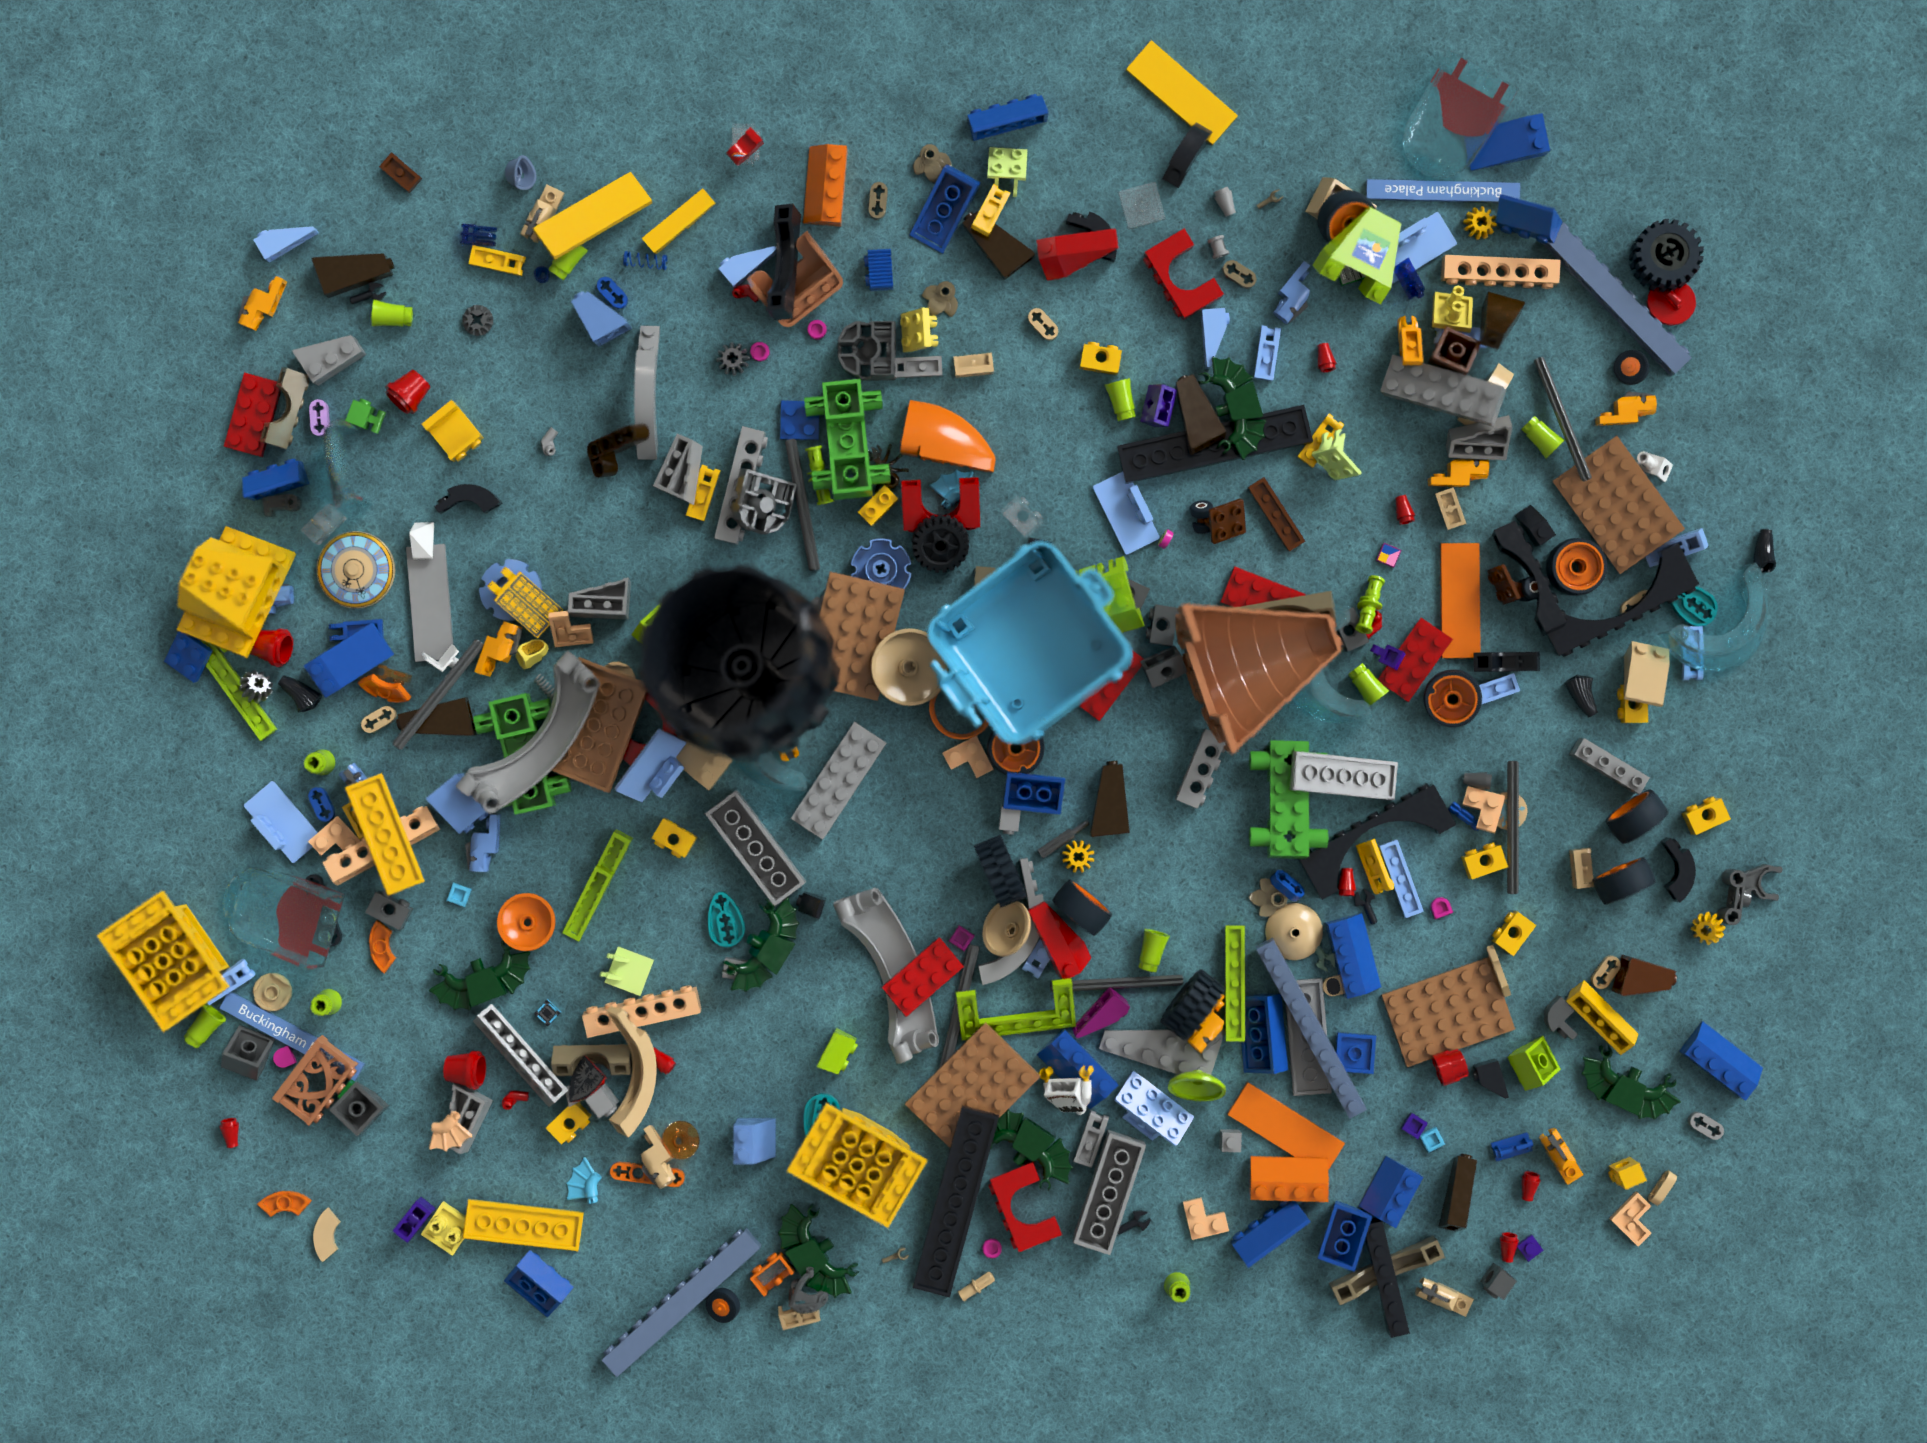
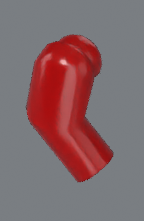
M739 285L732 290L734 298L749 297L755 303L759 300L750 285Z
M1375 611L1376 615L1371 626L1373 629L1372 633L1366 634L1368 639L1382 628V615L1379 611Z
M510 1091L502 1100L503 1109L510 1110L517 1101H528L529 1092Z

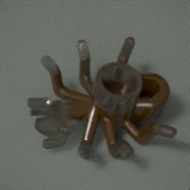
M876 445L879 452L876 448L871 447L873 453L868 450L869 461L876 463V465L889 464L891 483L884 484L890 489L897 488L900 480L894 472H909V469L892 468L891 465L896 463L903 455L899 454L894 460L886 463L892 445H888L887 453L883 460H881L882 449L880 446ZM877 484L875 493L879 491L881 484Z

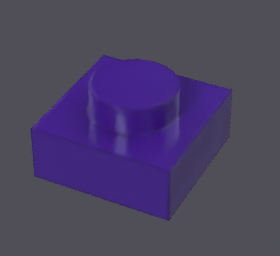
M1410 1112L1401 1129L1419 1139L1428 1122Z
M1532 1234L1519 1242L1517 1246L1528 1262L1544 1251Z

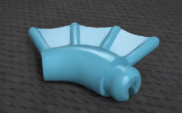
M956 469L952 474H941L940 478L929 486L943 497L944 501H942L941 505L948 510L960 499L959 478H972L974 472H960Z
M583 1157L581 1164L576 1168H572V1177L566 1183L569 1190L567 1200L587 1198L588 1204L598 1202L597 1184L602 1177L597 1172H594L586 1157Z

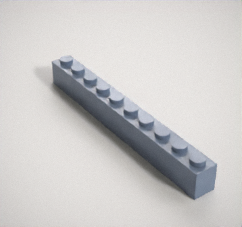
M1562 222L1554 243H1542L1670 376L1676 374L1692 358L1689 355L1688 349L1682 345L1680 346L1675 341V336L1664 330L1663 324L1649 314V310L1645 305H1640L1635 300L1636 296L1622 286L1623 283L1619 278L1613 277L1609 273V268L1605 264L1599 263L1596 255L1582 245L1583 242L1578 236H1573L1569 232V227L1564 222Z
M1273 937L1257 945V952L1348 1117L1352 1118L1367 1109Z
M747 1228L743 1231L741 1229L736 1231L732 1235L733 1240L729 1244L724 1242L717 1249L719 1253L715 1256L711 1254L703 1262L705 1265L700 1270L698 1267L689 1274L691 1277L686 1282L682 1280L675 1287L676 1291L672 1295L668 1293L660 1300L662 1304L658 1308L653 1306L646 1313L648 1317L643 1321L639 1319L632 1326L633 1330L629 1334L624 1332L617 1339L619 1341L618 1344L615 1346L611 1344L603 1352L605 1355L602 1361L616 1377L624 1372L761 1248L762 1244Z

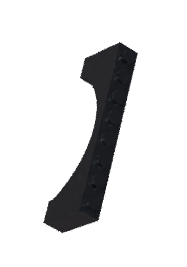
M1675 543L1657 552L1660 558L1654 580L1646 594L1629 610L1615 617L1602 620H1584L1566 615V625L1546 635L1556 655L1568 656L1573 653L1572 649L1578 646L1583 648L1591 644V639L1595 637L1601 639L1608 635L1607 631L1613 628L1615 631L1625 627V622L1631 619L1633 622L1644 617L1643 613L1649 610L1652 613L1661 608L1660 604L1666 601L1670 604L1679 599L1678 595L1682 593L1687 595L1696 590L1695 587L1700 584L1679 544Z
M1425 783L1417 788L1418 791L1411 794L1409 792L1401 796V801L1395 804L1393 801L1385 805V810L1378 813L1375 811L1367 815L1368 819L1361 823L1359 820L1351 824V829L1348 831H1338L1334 834L1335 838L1328 841L1327 848H1315L1312 851L1309 848V857L1298 859L1318 897L1323 900L1339 891L1337 880L1344 856L1352 844L1369 829L1387 822L1411 821L1426 825L1434 829L1437 834H1441L1455 826L1456 823L1435 785Z

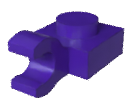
M1375 644L1370 649L1373 654L1380 657L1379 662L1396 671L1406 654L1388 644L1385 649Z

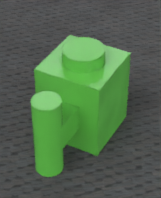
M361 398L359 401L353 400L345 421L368 430L370 423H372L371 432L378 434L386 412L378 410L377 416H373L375 408L370 406L371 402Z

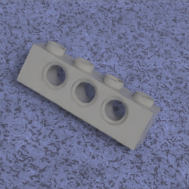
M1204 729L1175 798V800L1197 809L1199 805L1202 806L1206 799L1204 792L1206 788H1210L1214 778L1211 775L1213 770L1217 771L1221 762L1218 758L1221 752H1225L1223 745H1226L1225 742L1218 743L1212 732L1208 729ZM1208 746H1212L1215 750L1212 757H1208L1205 754V749ZM1200 764L1207 766L1208 770L1204 775L1198 773V766ZM1197 781L1200 784V790L1194 793L1191 791L1190 785Z
M1579 738L1569 754L1634 794H1641L1650 777L1585 738Z

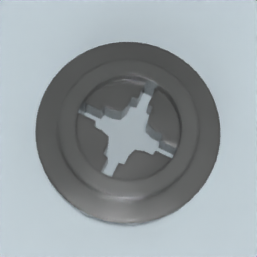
M473 305L467 308L463 314L462 324L470 334L481 336L492 328L493 316L486 307ZM472 314L477 317L482 316L480 320L483 326L478 323L473 324L474 318Z

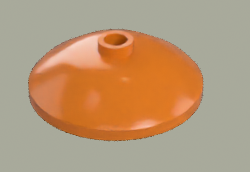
M522 893L515 895L502 905L498 913L497 928L501 938L507 945L520 951H532L542 947L549 941L555 930L556 920L551 905L544 898L536 894ZM526 919L531 920L530 926H525L524 922Z

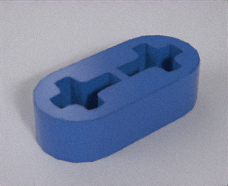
M602 277L598 280L597 289L616 309L626 307L628 297L612 279ZM603 282H610L609 287L612 289L611 292H609L607 289L602 290ZM616 293L618 297L624 296L622 298L623 303L615 304L616 299L612 295Z
M321 787L311 789L308 798L317 818L323 822L331 821L335 817V809L327 792ZM315 791H317L318 793H322V796L320 797L322 801L321 804L318 799L313 798V796L316 795ZM322 806H324L326 810H330L331 813L328 814L329 818H327L326 816L322 817L321 813L324 812Z
M1277 870L1270 877L1272 885L1291 901H1298L1305 893L1303 887L1283 870Z

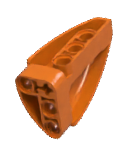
M910 400L900 449L901 455L918 457L919 453L921 460L928 459L936 463H950L953 466L970 467L969 469L994 473L995 455L982 435L969 422L941 406Z

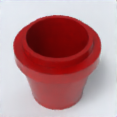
M411 369L394 382H389L385 386L387 390L385 393L402 412L414 414L431 387L418 372Z
M282 628L277 630H261L250 654L269 662L272 666L282 667L289 661L292 655L293 637L288 630Z
M471 1051L466 1054L447 1056L443 1067L445 1081L477 1090L483 1084L486 1076V1059L480 1051Z

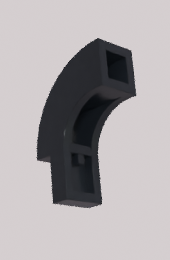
M1196 122L1172 156L1162 179L1177 188L1181 187L1199 153L1205 148L1213 132Z
M1090 211L1087 219L1084 218V215L1073 212V214H1068L1066 221L1067 225L1089 232L1111 229L1103 218ZM1117 249L1101 259L1115 262Z
M461 484L447 489L451 497H442L434 507L438 513L442 514L461 502L472 501L482 509L483 513H488L503 503L488 489L472 484Z
M1540 652L1474 653V672L1540 671Z
M1666 837L1660 842L1673 859L1675 871L1672 879L1664 887L1673 900L1680 903L1686 898L1693 887L1696 875L1695 862L1689 849L1683 848L1679 850L1681 848L1679 843L1674 838Z

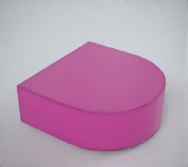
M1438 897L1432 901L1431 911L1434 919L1453 913L1447 899Z
M288 1045L274 1053L273 1060L278 1067L285 1068L297 1063L291 1047Z

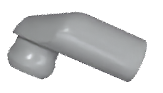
M552 427L541 439L542 450L547 456H553L556 452L553 440L559 432Z

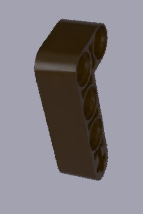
M644 423L626 425L590 442L587 446V453L593 474L598 478L615 476L618 472L615 454L646 441L649 438L648 426Z

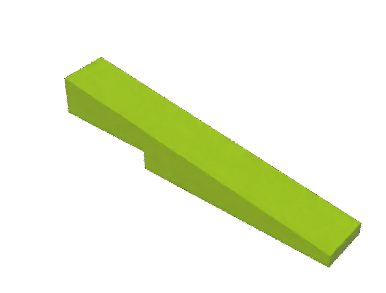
M617 829L613 832L562 932L563 934L578 942L581 940L633 837Z

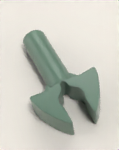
M1319 945L1315 951L1319 960L1315 965L1328 972L1324 966V958L1329 960L1332 966L1335 967L1334 953L1330 955L1325 954Z

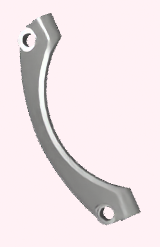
M566 651L553 667V701L549 713L538 732L528 743L512 755L491 764L470 768L456 785L462 793L467 796L471 795L476 802L481 804L486 812H496L538 783L562 759L582 729L596 697L599 680L571 652Z
M878 888L862 891L833 903L841 925L852 932L872 956L883 984L917 956L897 915ZM886 994L889 1011L888 1042L897 1064L913 1058L912 1054L936 1047L939 1043L931 998L926 999L905 1017Z

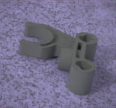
M1762 864L1744 872L1736 869L1725 870L1722 874V881L1729 886L1727 905L1718 910L1717 919H1723L1722 923L1728 925L1738 924L1741 920L1742 908L1750 906L1751 891L1759 899L1777 901L1779 899L1778 894H1767L1763 891L1761 879L1769 871L1782 873V867Z

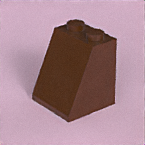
M1446 326L1427 364L1467 375L1479 350L1480 341Z
M1622 954L1620 960L1621 967L1616 974L1611 991L1627 996L1671 990V987L1675 985L1677 980L1676 971Z

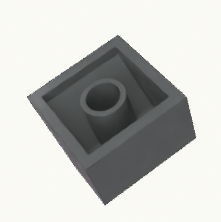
M239 1025L222 1053L221 1067L257 1081L265 1068L275 1038Z
M356 1081L331 1107L330 1111L356 1136H359L372 1125L389 1105L374 1091Z

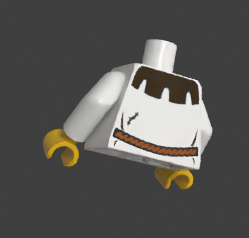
M1083 1065L1079 1070V1075L1083 1080L1080 1078L1050 1079L1049 1077L1054 1072L1052 1067L1042 1068L1039 1074L1040 1078L1045 1082L1043 1083L1044 1096L1061 1112H1076L1078 1115L1084 1114L1087 1104L1091 1100L1092 1092L1089 1076L1093 1073V1067L1090 1065L1086 1071L1085 1065Z

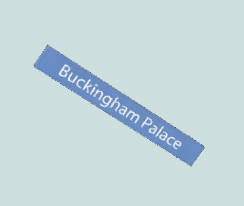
M1366 180V197L1369 200L1499 203L1500 194L1520 199V183Z
M232 991L226 995L220 1006V1009L303 1054H306L316 1039H318ZM323 1048L321 1049L327 1056L328 1060L334 1058ZM344 1053L354 1062L359 1063L355 1068L357 1072L351 1078V1080L356 1081L365 1063ZM333 1062L330 1064L331 1067L340 1066V1068H337L336 1070L340 1074H342L345 1070V1067L341 1062Z

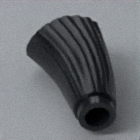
M1760 529L1755 546L1753 571L1769 573L1776 567L1772 530Z
M284 675L278 683L294 700L299 713L315 709L322 698V694L289 676Z
M1575 675L1565 681L1564 685L1578 707L1589 718L1598 713L1592 694L1593 678Z

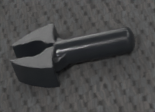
M370 282L368 283L370 286L368 291L352 296L349 300L351 304H356L370 298L381 301L385 297L386 292L379 295L373 294V292L377 288L384 286L379 283Z
M1363 889L1366 894V902L1360 899L1358 892H1356L1355 906H1363L1370 924H1376L1378 921L1370 905L1371 900L1375 899V896Z
M1144 1210L1133 1211V1219L1120 1225L1117 1234L1120 1235L1136 1226L1141 1227L1142 1231H1144L1149 1225L1151 1218L1144 1222L1138 1220L1140 1216L1148 1212Z

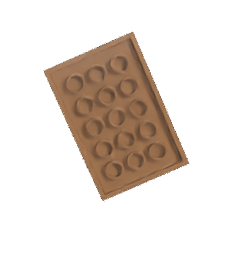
M1615 436L1584 458L1592 476L1590 480L1585 482L1581 480L1576 465L1553 480L1555 486L1619 574L1685 530L1618 436Z
M829 571L819 614L834 639L832 655L840 667L839 685L834 691L878 701L880 692L872 679L871 659L880 641L887 635L895 632L905 592L904 588Z
M579 657L578 659L599 680V687L582 729L566 754L551 771L610 793L647 692L643 689L641 680Z
M1490 957L1381 994L1406 1067L1430 1060L1432 1055L1447 1050L1461 1049L1515 1030Z
M985 1022L905 1102V1105L947 1146L951 1147L962 1105L998 1114L1000 1118L1040 1078V1074Z

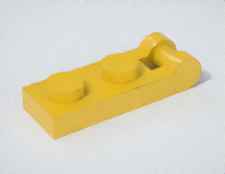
M993 184L971 226L972 229L987 237L1010 195V192L998 189L999 186Z
M472 245L468 264L522 276L523 270L521 269L526 257ZM510 260L515 261L514 268L509 267Z
M1330 413L1312 435L1313 442L1306 444L1297 456L1312 468L1317 461L1311 454L1313 451H1318L1322 442V434L1329 432L1325 429L1326 426L1330 425L1334 428L1327 436V439L1332 436L1333 440L1334 432L1342 429L1344 426L1342 422L1334 420V416Z
M706 465L701 466L694 505L689 503L686 516L705 522L721 470H712ZM705 476L712 477L711 481H704Z
M1372 839L1356 845L1374 894H1380L1384 890H1393L1394 883L1389 878L1376 840Z

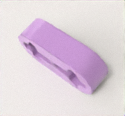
M317 399L312 401L309 407L310 428L313 434L323 437V431L326 435L330 431L329 407L326 402ZM319 403L320 406L324 407L323 410H320V417L318 411L315 410ZM319 420H321V425L325 426L321 433L319 430H316V427L319 426Z

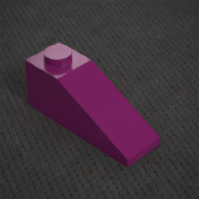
M1109 987L1078 1020L1076 1027H1072L1075 1037L1081 1038L1118 1022L1130 1009L1127 1000Z

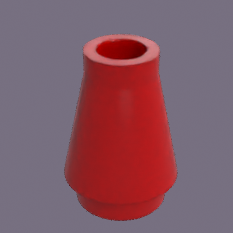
M1329 343L1317 345L1318 369H1320L1321 373L1334 371L1337 363L1329 348Z
M1401 495L1396 497L1397 521H1399L1400 525L1414 522L1415 513L1407 496Z
M1341 868L1338 884L1339 896H1354L1356 886L1352 868Z
M654 1047L656 1067L661 1073L667 1075L675 1067L676 1062L673 1061L674 1058Z
M236 1118L222 1120L219 1128L226 1142V1147H237L239 1122H237Z
M1525 1171L1524 1175H1522L1523 1200L1533 1201L1541 1181L1538 1173Z
M1511 1232L1502 1233V1237H1500L1502 1261L1513 1262L1519 1243L1517 1234Z

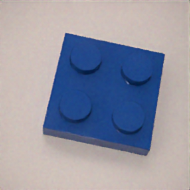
M781 401L780 439L819 440V416L806 417L804 401Z
M178 631L164 662L195 683L199 681L213 650L200 640Z
M1337 1032L1336 1053L1345 1070L1353 1073L1374 1074L1376 1035Z

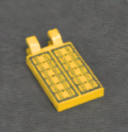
M505 566L500 571L509 579L505 585L500 588L494 581H491L487 587L497 595L493 600L538 639L550 626L549 613L561 612L563 609L523 573L519 571L515 575Z

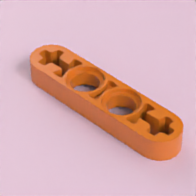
M616 1162L610 1169L612 1178L616 1180L653 1184L644 1173L641 1178H636L633 1175V1170L635 1168L642 1169L644 1164ZM621 1166V1170L627 1171L628 1167H631L629 1177H626L627 1173H621L618 1176L614 1169ZM671 1168L673 1174L678 1173V1177H681V1180H678L677 1183L673 1181L668 1186L679 1187L685 1180V1174L680 1169Z

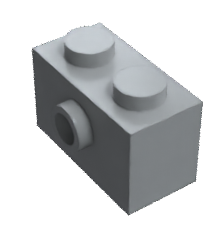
M606 1083L585 1099L592 1112L598 1118L603 1115L608 1117L617 1108L616 1104L619 1102Z

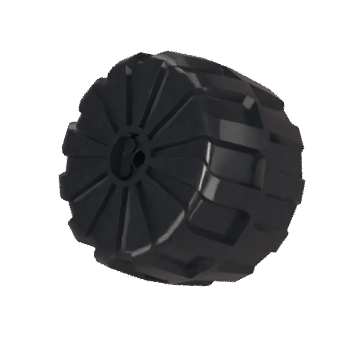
M736 564L733 568L713 569L709 566L693 572L690 579L675 589L670 588L659 599V606L650 623L643 627L639 644L643 647V658L639 675L643 689L657 703V713L682 739L713 755L726 756L739 762H758L760 754L771 751L787 754L800 746L798 740L800 736L807 730H812L822 725L830 712L825 707L827 698L839 685L840 667L833 658L834 639L814 605L797 589L780 578L770 577L755 566Z

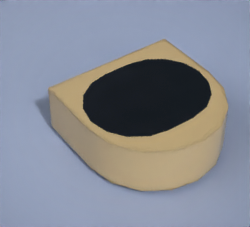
M1339 975L1328 977L1323 981V991L1327 995L1337 996L1344 994Z

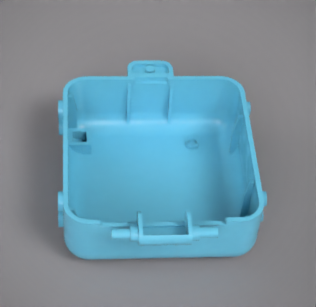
M1043 541L1034 542L1029 546L1024 545L1019 548L1011 560L952 605L947 604L938 610L937 616L928 627L930 643L945 661L951 672L943 671L936 660L930 666L937 674L938 686L960 715L963 714L965 718L968 717L976 728L981 724V721L974 713L973 706L977 705L997 735L1002 740L1017 745L1027 744L1032 740H1039L1045 735L1043 733L1045 730L1109 682L1119 680L1123 676L1121 673L1130 666L1133 659V651L1130 644L1103 609L1112 601L1113 591L1100 573L1094 569H1088L1081 575H1078L1057 548Z

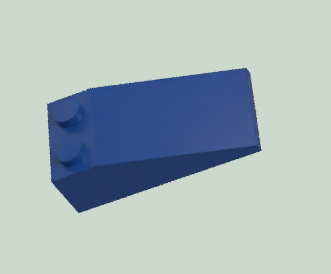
M1543 113L1496 124L1493 132L1488 135L1478 137L1464 136L1471 171L1541 157L1550 152Z
M948 164L944 166L910 236L943 254L981 182Z
M372 622L310 660L304 667L326 698L393 656L394 653Z

